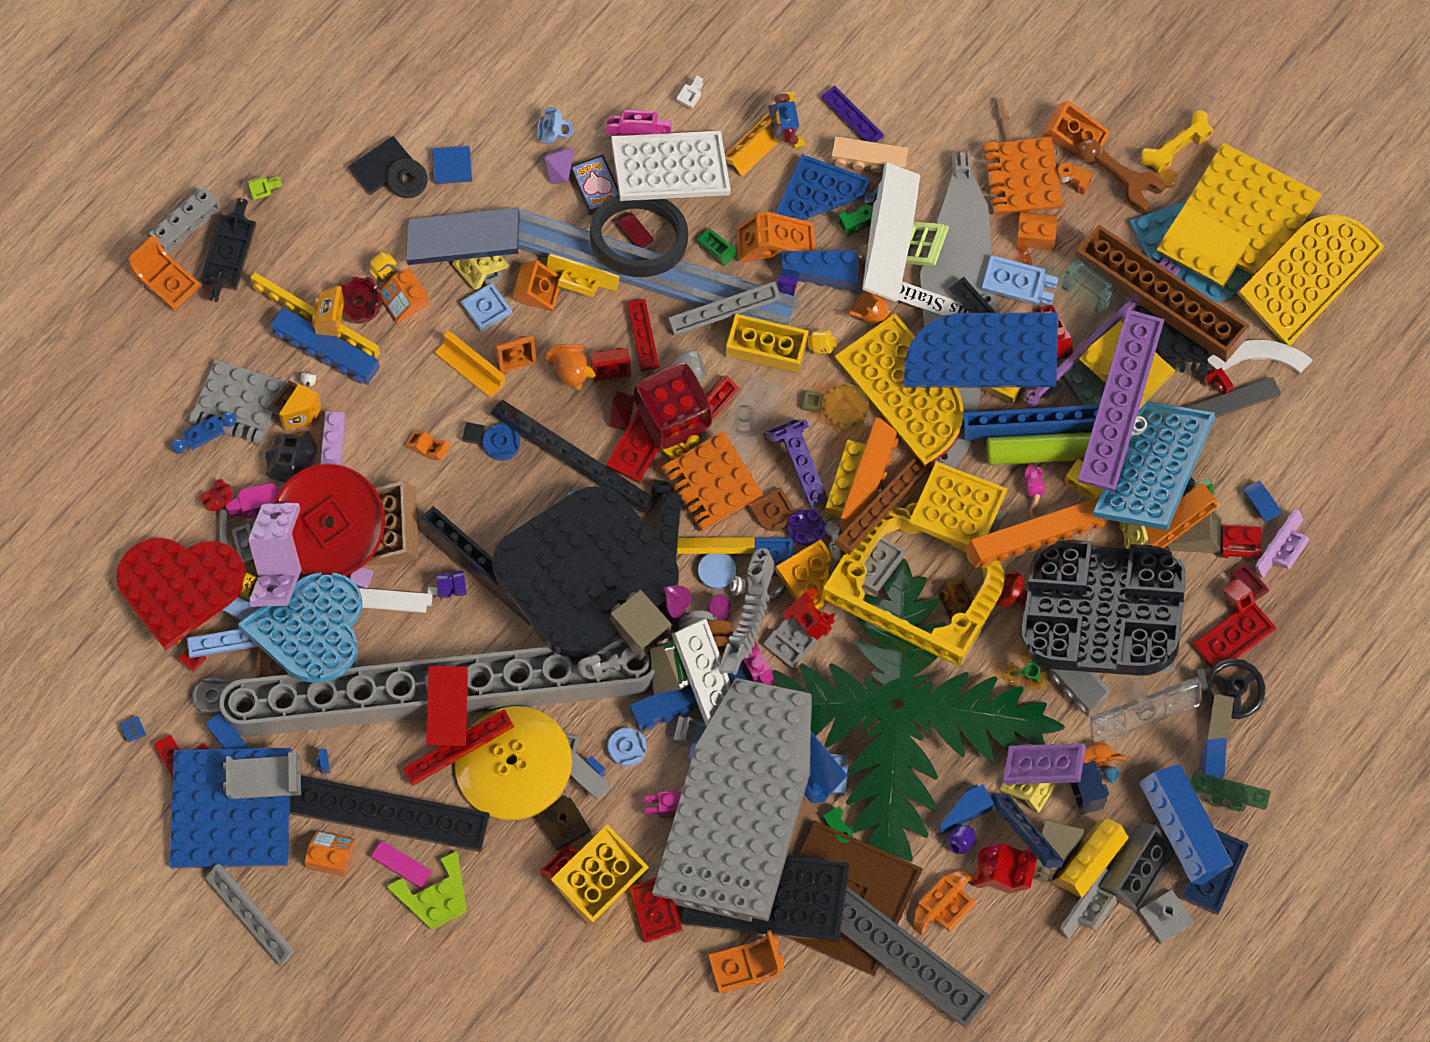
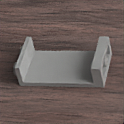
M288 752V756L237 760L227 756L226 763H223V772L226 775L223 791L231 800L301 795V758L297 752Z

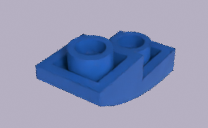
M1260 480L1243 489L1244 494L1254 505L1255 511L1265 523L1282 514L1278 505Z

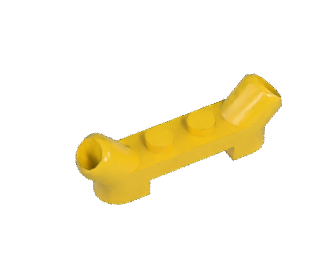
M1201 110L1195 111L1192 114L1191 127L1180 131L1175 139L1165 142L1161 149L1144 148L1141 153V164L1143 166H1152L1158 173H1161L1171 166L1173 155L1193 140L1200 145L1214 131L1208 124V114Z

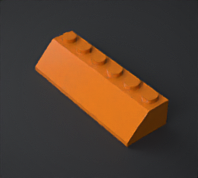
M876 417L841 516V533L881 493L880 484L881 482L885 483L888 472H885L886 467L891 466L893 460L891 452L893 449L896 450L898 446L897 431L878 417Z

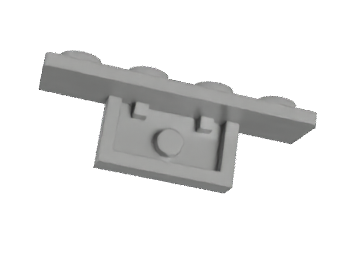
M1107 868L1100 874L1084 897L1074 904L1071 913L1062 922L1060 930L1066 939L1069 940L1079 924L1096 931L1117 900L1115 895L1104 891L1100 887L1109 872Z

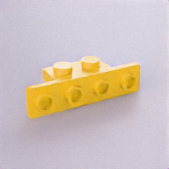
M549 254L547 267L556 273L562 274L558 280L559 287L590 297L594 296L598 287L615 292L618 289L619 275L554 254Z

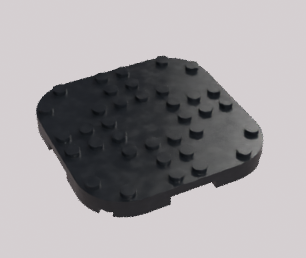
M604 487L579 489L507 534L498 543L492 559L494 578L499 588L534 627V631L546 646L561 656L588 657L615 642L616 636L620 635V633L610 620L611 610L618 604H624L626 598L631 593H637L642 590L658 610L662 611L666 608L664 588L679 585V570L671 553L620 494Z
M1061 540L1043 551L1039 550L1030 565L1028 592L1023 614L1022 645L1026 654L1035 663L1055 670L1149 676L1164 670L1175 660L1179 651L1186 572L1180 559L1177 560L1173 557L1171 551L1152 545L1130 544V549L1096 547L1092 546V541Z

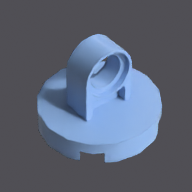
M553 107L545 109L543 112L545 116L543 119H539L537 127V137L541 138L540 142L551 144L556 138L564 139L571 136L573 133L572 124L562 120L560 110ZM561 125L567 128V134L561 132Z

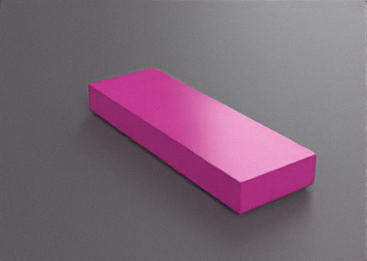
M383 840L371 855L373 860L420 889L432 873L431 870Z

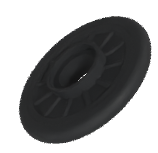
M413 159L396 161L389 168L387 174V182L391 191L402 198H414L420 195L426 188L428 181L425 168ZM410 174L413 180L410 183H405L402 180V176Z

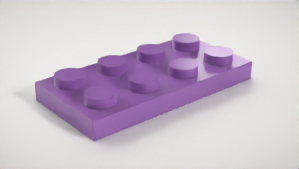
M1083 743L1009 746L1003 781L1005 784L1080 782L1086 747Z

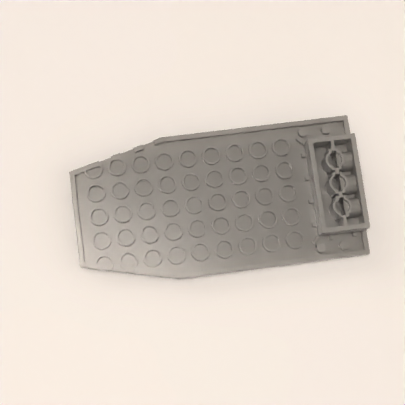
M735 678L695 746L652 893L654 896L672 899L675 905L751 922L752 918L769 920L810 776L812 695L810 693Z

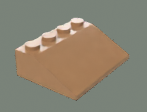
M400 481L375 488L384 507L385 530L377 552L364 566L404 563L419 559L416 487L405 481Z

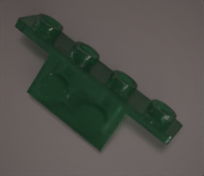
M1193 772L1191 785L1195 793L1207 795L1206 802H1209L1212 806L1229 807L1230 810L1235 812L1245 811L1246 806L1263 810L1267 809L1270 796L1269 790L1198 772Z

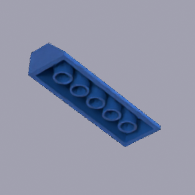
M1180 764L1155 771L1139 782L1191 883L1204 885L1233 865Z

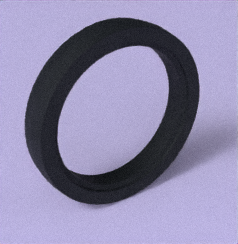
M616 195L602 203L594 213L590 225V243L596 257L611 270L626 276L651 277L669 271L682 259L688 243V226L681 211L666 199L620 201L619 195ZM645 209L655 212L668 220L675 230L677 240L666 254L658 258L633 260L611 250L602 237L601 229L611 216L620 211Z

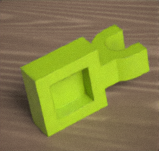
M266 176L248 181L253 200L271 195V189L282 187L279 176H275L268 181Z

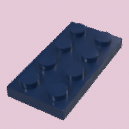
M1216 830L1233 865L1204 885L1194 884L1189 880L1182 900L1219 915L1249 844Z

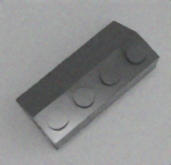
M1139 822L1100 887L1104 891L1115 895L1117 902L1138 913L1175 853L1169 839L1156 825Z

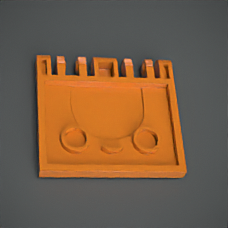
M1052 137L1000 143L988 142L982 145L983 153H986L984 155L985 160L999 159V163H989L986 165V170L990 171L987 173L988 184L990 187H993L989 189L990 193L1004 194L1005 196L991 200L994 205L992 207L994 215L1063 207Z
M724 430L662 466L665 474L671 473L667 477L669 481L676 479L682 474L684 475L685 479L675 484V491L688 484L690 485L678 493V495H682L684 505L699 499V501L687 508L689 512H693L701 506L704 507L705 511L693 518L695 522H699L697 526L701 532L763 496L761 489Z

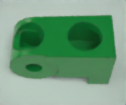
M864 205L858 211L849 215L845 211L838 214V224L846 237L871 225L873 211L871 206Z
M840 806L823 815V819L828 827L853 837L852 829L847 827L841 819L844 816V812ZM835 834V836L840 842H850L849 840L844 839Z

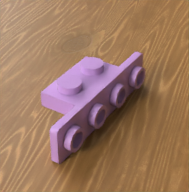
M1294 509L1287 517L1285 524L1278 530L1272 543L1267 546L1263 556L1258 559L1255 568L1260 577L1264 578L1273 564L1289 570L1309 542L1308 536L1296 532L1303 521L1298 509Z

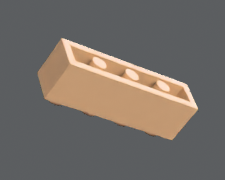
M835 136L831 164L837 167H851L855 170H870L874 173H883L884 165L887 162L905 169L908 148Z

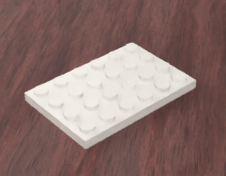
M721 131L611 136L620 201L724 196L731 193Z

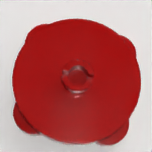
M223 479L215 481L214 487L199 496V500L203 503L206 510L217 511L224 507L232 498L233 489Z

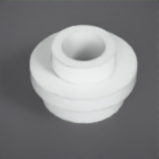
M736 576L730 582V591H732L733 595L738 596L745 591V580L739 576Z

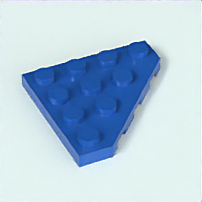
M802 154L775 214L806 220L864 198L871 179Z

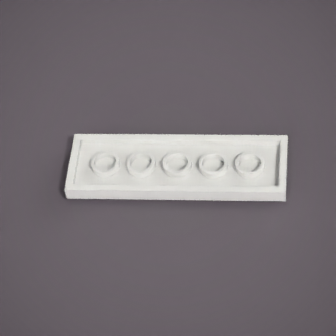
M702 619L672 633V637L705 724L708 726L731 687V683L727 673H719L722 659L706 619Z

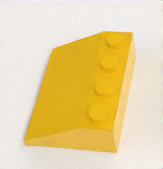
M1185 204L1157 248V252L1224 289L1251 239Z
M1121 321L1093 343L1079 358L1105 384L1123 327ZM1156 352L1139 410L1175 372Z
M607 824L551 881L574 910L590 925L649 867Z

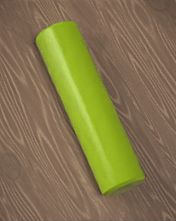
M1092 432L988 437L986 439L987 463L991 466L1077 461V459L1084 461Z

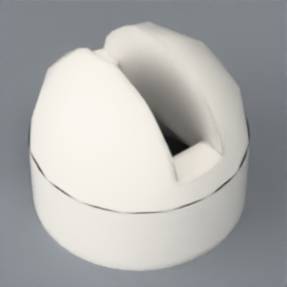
M302 373V384L306 386V382H310L309 386H313L317 375Z

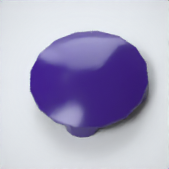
M814 509L801 510L790 517L788 533L796 543L810 546L824 537L825 522L818 511Z

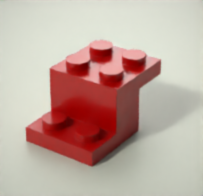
M1004 843L982 848L978 854V865L973 875V886L977 888L992 886L1009 894L1029 889L1032 885L1037 857L1032 853L1031 849L1021 851Z

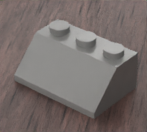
M1050 670L1051 680L1063 688L1067 698L1074 700L1076 707L1081 713H1085L1089 717L1106 703L1110 689L1094 672Z

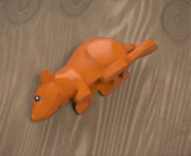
M1094 742L1086 747L1083 764L1095 761L1096 766L1104 767L1109 766L1110 761L1119 760L1125 762L1127 758L1125 755L1113 751L1104 742Z

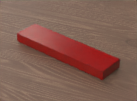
M646 299L627 302L640 370L642 372L659 369Z

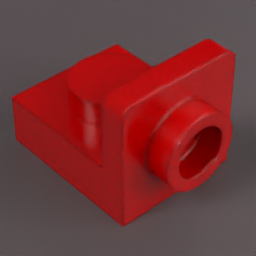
M1222 368L1213 369L1205 375V386L1215 382L1219 392L1222 391L1223 394L1232 392L1234 385Z

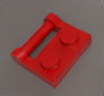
M1223 525L1222 558L1246 557L1255 558V560L1261 558V527ZM1229 546L1255 547V550L1229 549Z

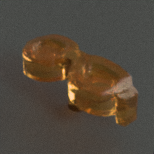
M1023 245L1017 246L1016 249H1019L1023 257L1017 258L1018 262L1025 260L1027 265L1032 266V259L1029 256L1027 247Z

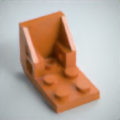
M760 212L736 228L739 262L746 263L773 258L782 251H815L814 224L812 222L771 212Z

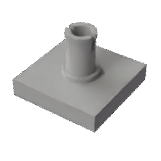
M1170 890L1139 910V914L1160 944H1163L1195 923L1173 890Z

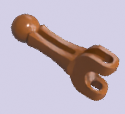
M1085 139L1080 143L1078 147L1080 158L1085 162H1092L1093 165L1101 168L1115 179L1125 191L1127 205L1138 213L1143 214L1149 208V202L1142 195L1143 190L1160 194L1165 189V183L1154 173H1136L1124 167L1109 156L1101 148L1098 141Z

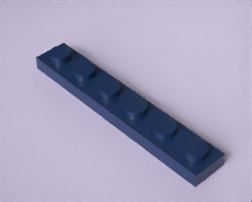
M993 793L991 799L995 808L1013 827L1023 842L1027 844L1032 853L1041 861V864L1047 868H1061L1064 860L1010 795Z

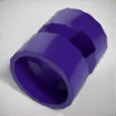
M456 571L452 575L448 573L437 574L440 599L449 598L452 594L455 596L467 595L464 571Z

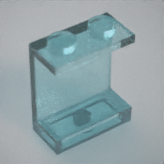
M1076 259L1065 271L1062 288L1068 292L1076 282L1081 284L1098 297L1094 311L1098 314L1101 309L1105 310L1110 303L1109 298L1112 295V284Z

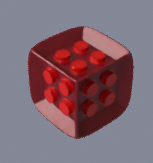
M686 362L665 368L645 378L634 388V401L639 414L654 442L661 450L678 445L692 435L702 433L712 424L713 413L707 396L694 372Z

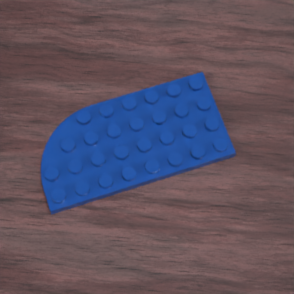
M1058 312L957 313L936 319L916 335L908 349L904 366V388L1056 387Z

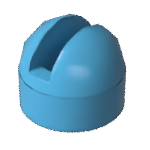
M1112 766L1106 768L1103 772L1105 780L1112 784L1116 782L1120 774V770Z

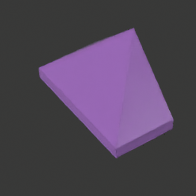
M573 148L555 150L544 157L552 184L568 182L574 154Z

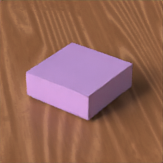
M362 567L352 573L350 579L357 587L368 589L374 571Z

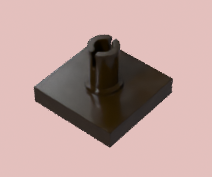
M571 797L536 816L556 851L591 832Z

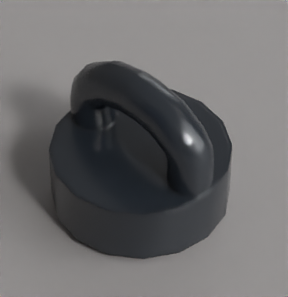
M654 480L651 494L657 499H662L663 494L670 493L671 484L664 480Z

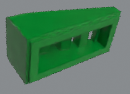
M710 228L696 239V242L723 266L736 256L734 246Z

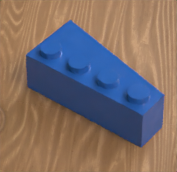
M857 250L782 251V275L797 278L799 282H812L818 286L826 285L834 287V289H846L852 293H857Z

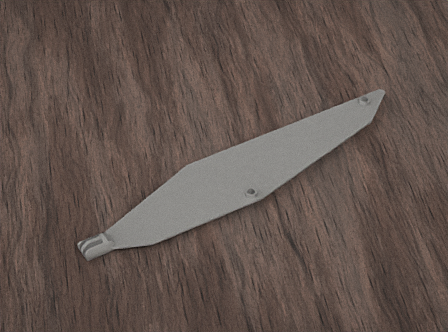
M952 152L953 175L937 224L948 225L949 229L936 265L922 266L920 272L921 288L958 301L949 291V288L962 277H965L985 300L990 301L988 304L996 312V294L981 291L992 255L988 204L971 173L970 152H966L965 160L964 152L958 153V166L956 152ZM934 231L930 243H933L937 231ZM929 246L925 258L928 257V254H929V252H930L931 246ZM923 309L924 327L944 316ZM957 388L962 398L964 413L977 412L981 388ZM963 426L955 444L943 455L947 459L939 458L934 463L939 462L956 468L972 443V440H964Z

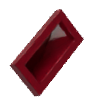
M616 393L612 402L609 427L622 430L628 428L634 405L633 394Z

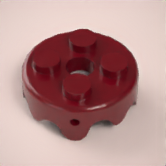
M351 277L348 282L338 284L342 288L344 299L343 319L351 323L361 324L371 321L379 314L382 307V295L372 278ZM357 298L364 300L361 305H355L354 301Z

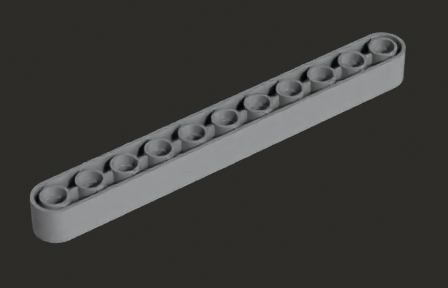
M616 639L615 642L591 656L599 655L601 663L608 661L611 656L617 654L618 658H623L624 665H620V670L605 669L602 676L593 679L582 677L578 672L579 661L588 657L561 656L548 647L354 667L349 668L344 674L331 681L318 683L301 681L290 674L242 679L230 683L223 690L220 696V709L224 720L232 728H235L240 736L251 737L427 718L429 666L468 667L467 713L493 711L512 706L530 707L640 695L653 688L652 677L655 671L652 669L651 651L639 660L624 639ZM632 662H640L644 667L641 670L633 671L628 668V665ZM556 670L566 673L565 677L561 679H553L550 677V674ZM518 674L527 677L526 681L522 683H513L511 678ZM476 679H486L488 681L484 687L477 688L472 685V682ZM400 687L410 689L409 693L404 696H397L394 694V691ZM361 691L371 693L370 697L365 700H357L355 695ZM320 696H331V701L326 704L316 703V699ZM289 699L292 701V705L287 708L280 709L277 707V704L282 700ZM243 704L253 705L249 712H238V708Z

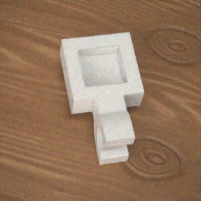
M696 76L691 86L685 84L676 101L693 109L702 95L700 90L704 85L702 83L703 78Z

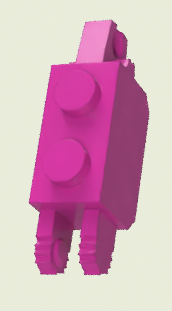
M623 110L621 116L608 117L605 130L608 134L620 136L671 133L672 126L671 121L658 119V114L655 111Z
M272 483L243 489L239 492L238 499H233L226 504L227 513L231 517L243 515L244 519L257 518L262 504H274L281 489H277L276 485Z
M754 642L755 646L751 648V655H748V658H744L741 661L751 681L772 685L771 681L774 679L771 668L758 645Z
M682 791L658 792V795L644 796V803H659V807L645 808L643 814L659 815L660 818H674Z

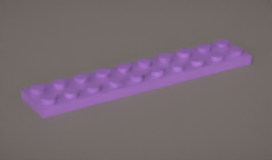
M1127 310L1078 478L1079 483L1115 492L1164 319Z

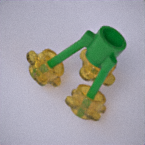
M1022 648L1020 654L1024 656L1026 664L1023 670L1010 662L1007 664L1005 672L1001 675L1002 679L1008 680L1014 686L1018 684L1022 675H1025L1027 678H1030V683L1028 684L1030 690L1041 689L1045 691L1047 689V673H1040V667L1030 659L1024 648Z

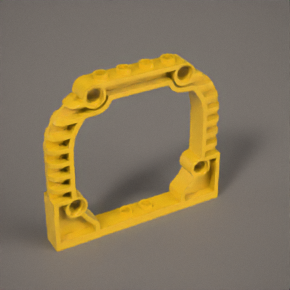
M917 503L909 504L907 508H895L850 555L844 554L824 586L821 599L960 667L1001 596L1004 587L1003 568L998 560L985 568L979 566L978 568L983 571L984 583L965 614H955L950 625L934 628L931 634L911 625L906 620L893 616L888 611H883L863 601L865 593L862 585L864 584L867 572L864 564L882 537L898 529L910 534L923 532L908 526ZM933 536L955 548H958L966 552L965 548L962 546L956 545L949 541ZM966 552L967 559H968L969 562L972 564V562H971V560H970V558H969V556H968V554H967V552Z

